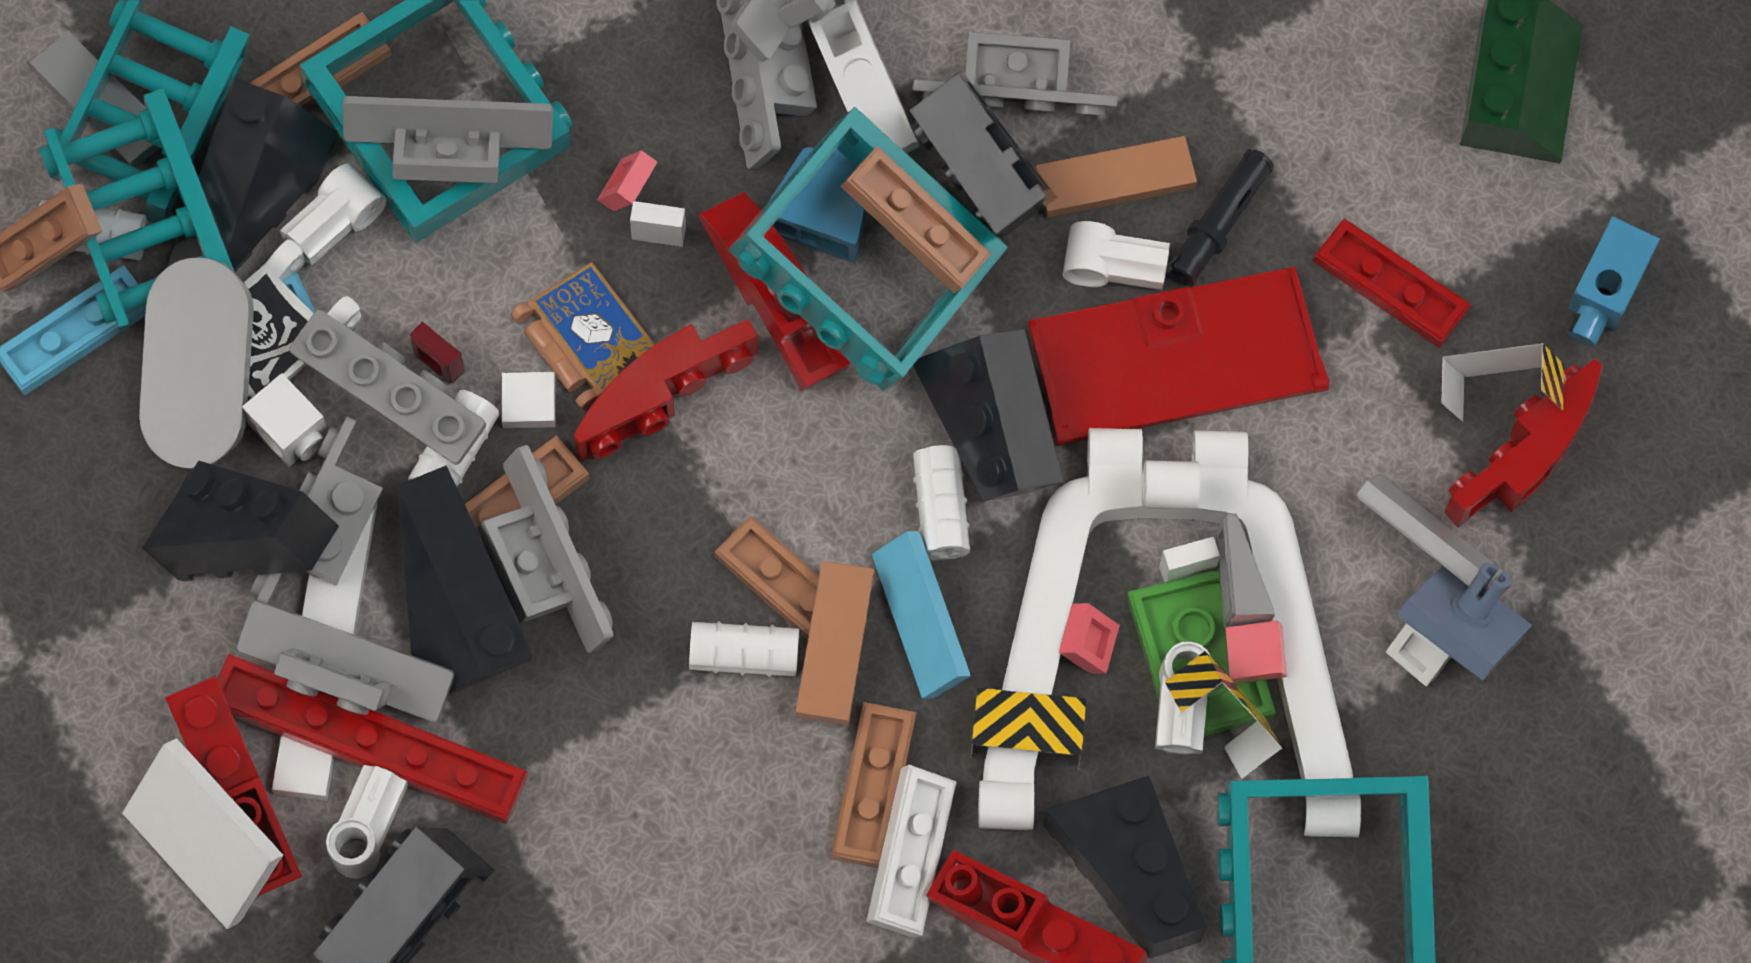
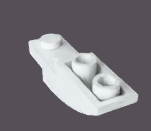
M834 0L836 2L835 6L824 18L814 23L809 19L808 22L847 112L856 107L905 153L920 147L857 0Z

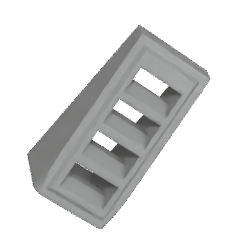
M1237 513L1226 514L1215 533L1216 545L1220 554L1218 566L1224 629L1226 627L1272 621L1275 616L1274 608Z

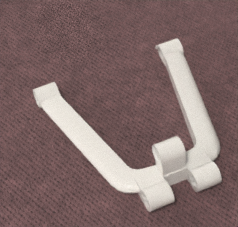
M1089 428L1087 476L1070 480L1059 487L1049 498L1042 514L1002 690L1052 695L1061 657L1059 649L1073 604L1087 540L1090 532L1097 525L1107 521L1134 518L1195 519L1221 523L1226 514L1237 513L1274 608L1275 616L1272 621L1278 620L1283 625L1287 677L1277 678L1301 779L1353 778L1293 519L1286 503L1276 492L1263 484L1248 480L1247 432L1194 430L1192 461L1145 460L1142 473V429ZM988 747L983 781H979L978 829L1033 830L1034 770L1039 751ZM1360 795L1306 797L1304 836L1359 837L1361 823Z

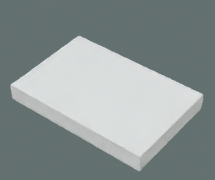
M177 738L163 744L122 812L226 929L237 925L243 919L283 856Z

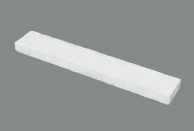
M377 503L337 586L309 573L302 616L351 634H356ZM281 736L272 786L273 794L327 801L335 757Z

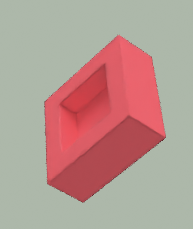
M642 150L621 158L597 200L613 211L632 205L656 166L657 161Z
M1089 603L1072 604L1059 653L1088 673L1107 674L1120 625Z
M1278 620L1226 627L1229 675L1235 684L1287 677L1283 625Z

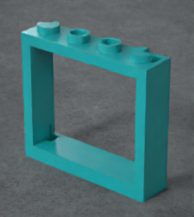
M405 0L300 64L303 84L376 189L387 198L388 206L415 244L570 147L569 128L573 125L569 115L558 101L549 102L541 90L544 87V83L534 65L528 60L522 63L512 50L516 45L507 27L500 20L493 23L485 12L484 8L487 7L486 0ZM454 2L525 103L550 104L553 106L552 147L549 149L513 148L499 157L498 183L459 182L422 205L406 180L393 179V162L380 143L348 142L344 140L343 99L346 95L333 75Z
M853 107L833 125L728 251L738 259L740 267L748 275L760 279L777 294L778 301L785 309L791 313L799 314L816 330L818 338L826 346L838 350L852 362L862 379L870 384L877 385L884 391L905 376L1008 247L860 110ZM878 146L991 253L962 289L955 294L948 287L944 290L893 355L763 237L836 149L857 167Z
M1428 776L1249 780L1225 783V793H1217L1218 810H1216L1218 826H1227V848H1219L1218 872L1220 881L1229 882V903H1221L1220 929L1222 936H1230L1231 958L1222 959V963H1253L1248 798L1399 794L1406 963H1436Z

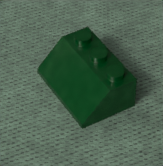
M1485 0L1481 12L1460 145L1560 164L1583 25L1550 0Z

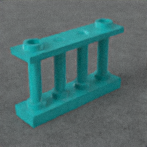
M118 0L109 21V26L113 27L114 30L64 131L58 128L55 129L59 143L64 145L80 139L90 118L111 127L139 118V116L100 100L110 76L113 74L152 92L164 88L168 99L183 105V111L188 112V116L179 130L194 165L247 54L250 34L230 26L223 42L215 39L211 43L142 13L144 0ZM135 31L204 61L203 67L209 69V72L203 84L200 85L194 82L192 86L121 56L132 32ZM147 137L141 139L143 141H146L150 144L162 148L159 139L150 142L148 141ZM102 153L74 163L113 181L143 172ZM60 175L50 177L57 181L61 179ZM166 186L140 195L141 199L146 200L145 215L147 220L156 223L169 217L179 196L177 187L167 190Z
M164 88L144 95V103L147 109L138 112L139 118L64 145H60L53 127L44 131L48 145L38 148L49 177L60 175L64 188H67L68 186L76 185L68 165L146 137L149 142L159 139L165 158L157 161V167L86 192L94 212L166 186L167 190L177 187L184 207L176 209L177 215L101 243H98L96 236L86 242L104 292L96 294L95 297L105 323L108 324L116 321L120 333L130 330L125 312L147 304L149 291L156 278L117 292L106 265L107 262L185 235L186 239L196 236L203 253L202 256L197 258L218 260L233 269Z

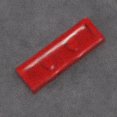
M1345 218L1332 232L1313 259L1314 263L1438 348L1442 347L1471 307V304Z

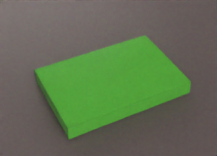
M1219 569L1127 593V600L1158 700L1161 686L1159 679L1161 664L1171 648L1181 642L1191 641L1202 645L1208 650L1211 658L1230 678ZM1187 659L1174 661L1172 663L1174 674L1191 661ZM1266 680L1236 684L1265 716L1266 720L1275 718L1276 711ZM1223 683L1207 694L1204 736L1257 722Z

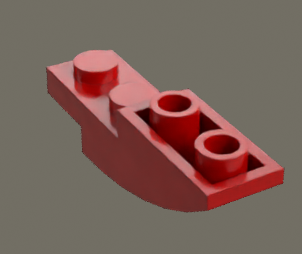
M743 192L700 213L698 217L747 306L754 304L803 392L847 369L850 362L841 352L826 346L818 338L816 330L799 314L791 313L785 309L778 301L777 294L760 279L748 275L740 267L738 259L728 251L761 212L752 199ZM772 225L763 237L806 275L785 241Z
M749 319L702 341L693 324H690L641 354L603 390L584 416L574 434L576 452L580 460L582 461L591 456H594L595 459L605 458L619 450L623 444L622 441L638 433H641L642 436H650L661 431L669 424V419L675 416L672 395L676 393L679 396L693 394L707 383V378L724 370L727 374H733L750 365L754 359L753 356L758 354V335Z
M1596 358L1581 369L1577 364H1574L1564 371L1563 410L1547 395L1541 399L1538 394H1535L1527 399L1514 412V416L1517 419L1509 435L1512 440L1503 444L1490 456L1488 461L1491 465L1478 475L1473 471L1467 472L1450 487L1448 492L1451 494V497L1445 509V514L1457 527H1460L1497 497L1512 513L1551 475L1578 433L1596 392L1602 364Z
M216 675L166 696L165 699L187 750L283 854L257 897L303 877Z
M952 850L926 894L931 902L956 919L1031 963H1145L1148 958L1146 950L1051 904L1047 895L956 850Z

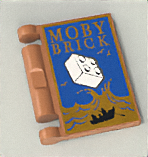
M590 262L530 301L518 305L511 312V316L517 324L526 321L534 313L540 319L528 325L524 333L568 392H573L585 382L592 388L584 391L576 399V403L582 410L592 406L603 390L621 371L655 345L593 262Z

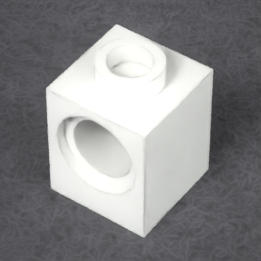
M283 373L242 406L248 425L288 467L299 458L302 461H306L317 454L325 439L324 437L328 433L324 416Z

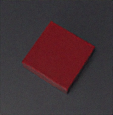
M423 321L410 333L414 356L448 384H453L465 372L461 352Z

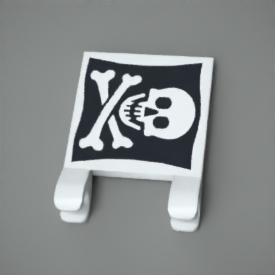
M291 239L282 243L268 261L245 281L251 293L254 307L248 391L250 399L281 373L290 380L307 365L289 351L292 342L314 314L282 282L289 275L297 272L305 263L302 248ZM348 296L340 299L327 313L350 330L362 318L359 312V305Z

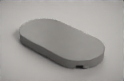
M187 258L175 262L156 278L147 298L139 409L140 427L144 439L151 450L165 462L181 468H194L198 460L213 465L219 462L231 450H234L242 439L246 427L247 417L242 406L248 402L254 314L253 300L245 282L241 281L232 268L218 260Z

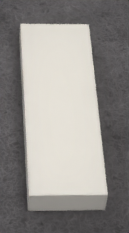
M912 765L901 768L866 922L913 938L923 935L930 903L926 894L935 881L956 781Z

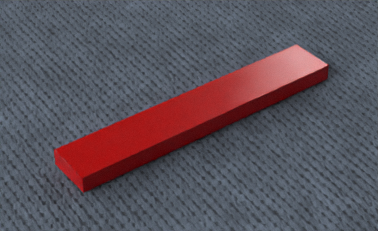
M228 654L217 677L233 717L362 768L364 765L378 766L406 780L408 786L506 825L528 777V771L371 709H369L367 715L343 709L337 705L339 697L319 691L317 696H309L291 690L286 686L288 679L275 675L272 670Z

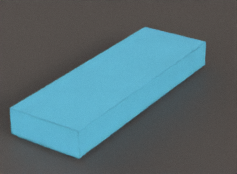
M124 265L110 274L117 292L138 285ZM101 281L0 346V364L24 396L120 333L116 321L108 324L105 323L95 297L96 294L104 292ZM146 304L125 312L130 326L146 316Z
M906 531L871 555L922 699H933L971 675L920 532Z

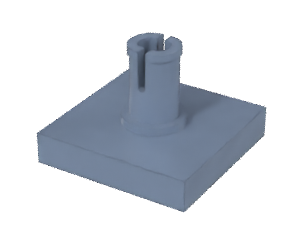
M1492 563L1482 564L1478 574L1469 586L1442 566L1405 602L1396 616L1483 681L1521 642L1532 627V624L1499 600L1512 583L1511 577L1505 571L1488 587V584L1500 568Z

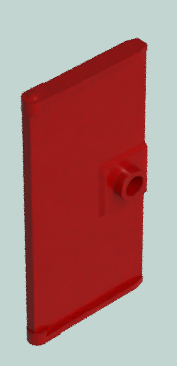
M1295 266L1028 320V328L1051 416L1052 438L1057 446L1087 440L1089 428L1140 429L1329 390L1330 380L1327 377L1323 360H1321Z

